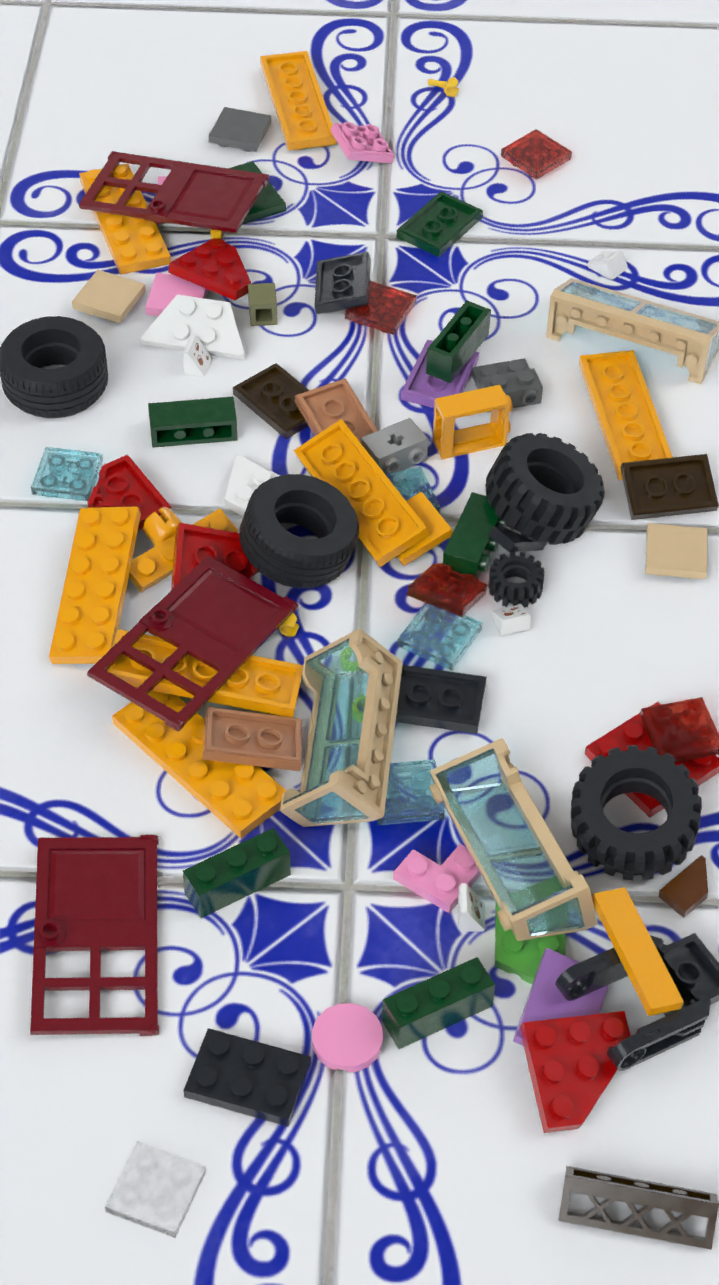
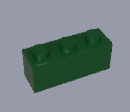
M466 300L427 348L426 374L451 383L489 335L491 309Z
M234 396L148 403L152 448L238 441Z
M474 492L471 493L443 553L442 574L477 583L481 572L486 573L490 563L489 554L491 551L495 552L498 547V543L490 538L489 533L493 526H506L507 524L503 519L500 520L497 517L495 508H491L488 502V496Z
M269 829L183 870L185 895L199 917L203 918L290 876V851L275 829Z
M478 957L473 958L383 999L382 1022L397 1048H404L493 1007L495 983Z

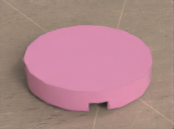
M354 1003L337 1004L327 1008L317 1017L312 1028V1048L318 1060L328 1068L336 1071L338 1068L347 1070V1072H357L369 1067L380 1055L383 1045V1027L378 1017L368 1008Z

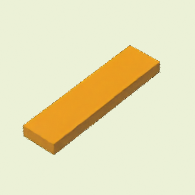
M626 888L593 893L594 908L647 1015L652 1016L681 1009L684 1001Z

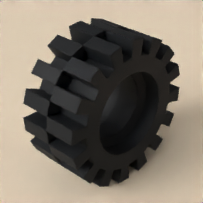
M510 552L509 557L505 553L500 555V560L496 558L493 561V565L490 566L488 583L490 595H494V600L497 603L503 600L502 605L505 607L509 603H512L513 606L522 604L524 608L528 607V602L533 605L536 603L537 598L540 599L543 592L544 567L541 568V562L539 560L534 562L535 557L532 555L525 558V553L520 552V556H515V552ZM520 577L525 579L526 582L513 583L508 581L507 578Z

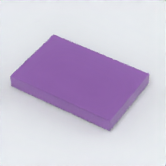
M427 340L401 391V400L434 408L435 398L463 393L472 375V367H476L478 363L479 352H475L454 380L448 383L426 374L427 348L433 342Z
M546 947L540 959L513 1042L523 1046V1035L520 1027L523 1022L599 1014L608 985L575 1000L567 1001L555 983L557 978L566 969L580 962Z

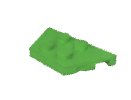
M557 878L509 895L508 898L516 912L520 913L563 893V890ZM497 903L495 904V967L509 974H517L522 980L532 984L546 947L566 956L565 934L517 941L511 929L508 931L503 929L496 913L500 911ZM565 903L528 919L526 922L529 933L565 928Z

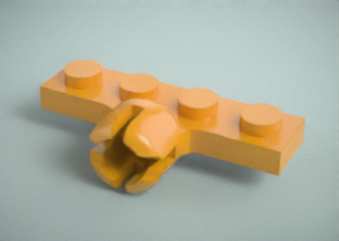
M167 507L158 510L162 514L161 516L153 512L144 521L143 532L154 544V547L133 559L131 563L129 578L141 593L172 575L176 527L178 523L182 522L172 509ZM221 508L192 524L238 532V529Z

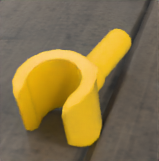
M455 77L449 78L448 81L428 80V85L444 88L445 94L449 97H455L458 94L459 88H455L457 87L458 80Z
M294 613L279 627L280 633L286 637H294L298 631L299 625L296 623L297 617Z

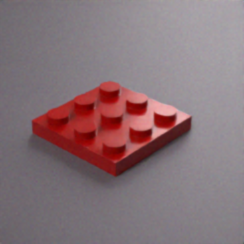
M659 702L651 705L585 748V755L591 761L599 754L603 755L604 758L607 757L608 750L619 747L620 751H626L628 745H638V750L647 751L648 746L658 749L657 754L661 756L668 753L675 757V765L684 764L690 771L689 779H695L698 786L719 773V758ZM636 792L624 793L649 818L664 809L657 800L646 794Z

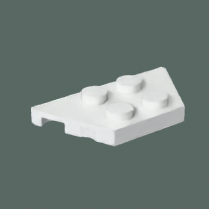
M177 294L141 336L142 345L184 351L190 336L196 335L210 355L245 360V353L230 302Z
M237 454L224 499L225 507L244 516L247 504L254 490L263 482L280 475ZM281 523L282 527H285L287 524H289Z

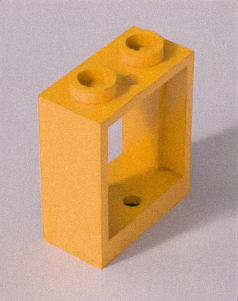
M500 385L435 398L432 441L441 459L501 447L507 443V433L511 431L509 412H512L513 406L510 396L505 395ZM491 411L490 423L454 430L456 418Z

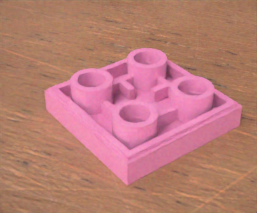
M344 122V124L333 123L330 131L348 160L392 164L395 156L388 143L380 134L378 127L372 124L359 126L351 122Z
M156 273L145 307L146 315L158 317L177 294L206 299L208 289L172 274Z

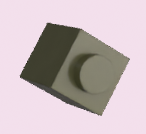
M275 283L248 284L250 326L278 325Z

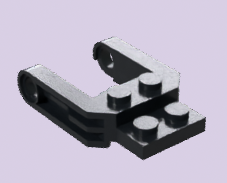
M695 933L669 945L663 944L664 941L661 938L650 935L684 1003L681 1009L663 1013L665 1017L639 1028L636 1034L624 1039L614 1048L611 1046L608 1049L607 1056L619 1071L627 1070L699 1036L701 1028L709 1016L710 1005L719 1001V962ZM612 948L569 967L557 978L555 985L567 1001H572L628 975L615 948Z

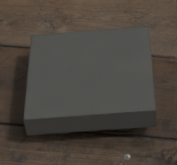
M224 107L209 134V143L218 144L221 147L239 148L246 152H256L272 123L271 115Z

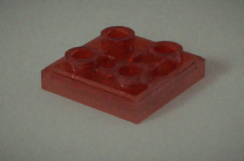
M535 129L502 148L501 157L509 161L513 166L526 172L530 177L538 179L570 160L572 151Z
M370 281L369 305L346 309L345 319L356 322L358 325H365L380 330L383 333L394 335L416 304L417 295Z
M434 563L409 585L407 596L463 617L486 594L488 585L479 581L474 575L460 574L451 570V567L446 564Z
M702 697L641 709V720L653 748L658 749L657 754L664 756L665 753H668L675 757V763L719 755V733Z

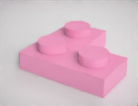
M459 844L441 866L413 849L394 871L393 880L447 913H450L458 904V893L461 883H466L471 888L481 876V873L467 847Z

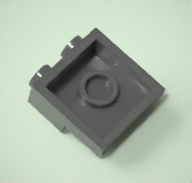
M525 358L472 367V378L477 389L500 385L505 395L510 396L513 408L541 403L543 386L535 369L529 368Z

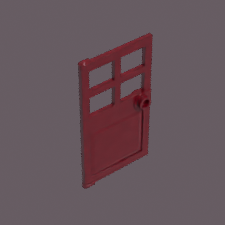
M112 151L108 156V161L79 203V208L142 218L158 224L168 222L237 233L261 190L269 182L270 176L269 174ZM120 162L140 165L131 180L111 177ZM150 167L171 170L162 185L141 182ZM104 186L125 188L116 204L95 201ZM136 190L156 193L146 209L126 206Z
M207 556L87 671V676L165 721V725L179 732L299 606L288 597H281L212 557ZM146 632L177 647L162 664L132 647ZM187 654L218 671L204 687L173 671ZM123 655L153 672L138 688L107 671ZM163 679L168 680L194 696L179 713L148 695Z
M140 835V837L38 838L30 1035H159L157 982V845L159 844V837L157 835ZM145 950V977H101V951ZM90 951V977L45 978L46 952ZM90 990L89 1018H44L45 991ZM100 990H145V1017L100 1018Z

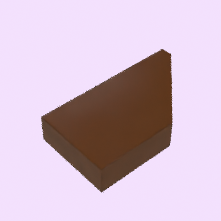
M701 855L659 891L658 897L683 918L707 899L706 858Z

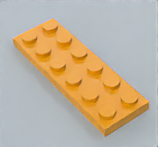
M301 51L260 56V65L287 150L336 145L337 141L330 131L333 124L308 52Z
M127 163L119 164L111 177L131 180L134 175ZM93 169L88 172L79 173L80 182L85 194L102 169ZM104 186L95 201L116 204L125 188ZM136 190L126 206L146 209L148 205L142 192ZM93 211L120 275L169 265L171 256L156 223L142 218Z
M634 350L580 355L579 366L618 480H623L620 469L622 463L673 458Z
M342 419L293 450L296 457L312 477H316L334 486L349 500L359 521L358 539L379 567L430 535L425 524Z
M138 507L80 508L49 653V659L52 664H96L112 648L120 626L141 516Z
M118 629L113 646L129 631ZM146 634L132 646L161 664L177 649V647L159 637ZM189 654L173 669V671L201 687H204L218 672ZM125 655L107 670L136 688L153 673ZM252 655L207 702L293 718L303 674V665ZM163 679L152 690L191 699L194 697L166 679Z
M151 691L148 694L178 713L187 704L176 695ZM133 702L112 715L113 724L241 839L280 810L282 796L286 790L259 766L203 760L205 719L198 713L179 732L165 725V721Z

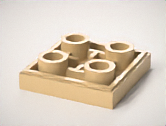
M97 269L73 299L72 306L73 309L85 312L86 314L108 319L111 322L122 323L145 293V284Z
M648 523L646 530L645 574L706 579L707 528Z

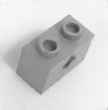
M411 418L361 438L362 446L386 476L395 474L427 459L428 437Z

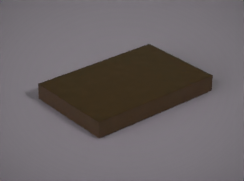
M277 363L233 387V395L285 439L309 426L294 401L295 395L310 390Z
M707 454L621 464L620 469L631 520L717 511L719 507Z

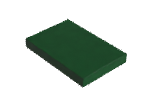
M253 161L228 168L263 174ZM270 182L267 183L266 187H263L242 224L286 211V203Z
M441 191L397 229L396 237L440 257L483 218V210Z

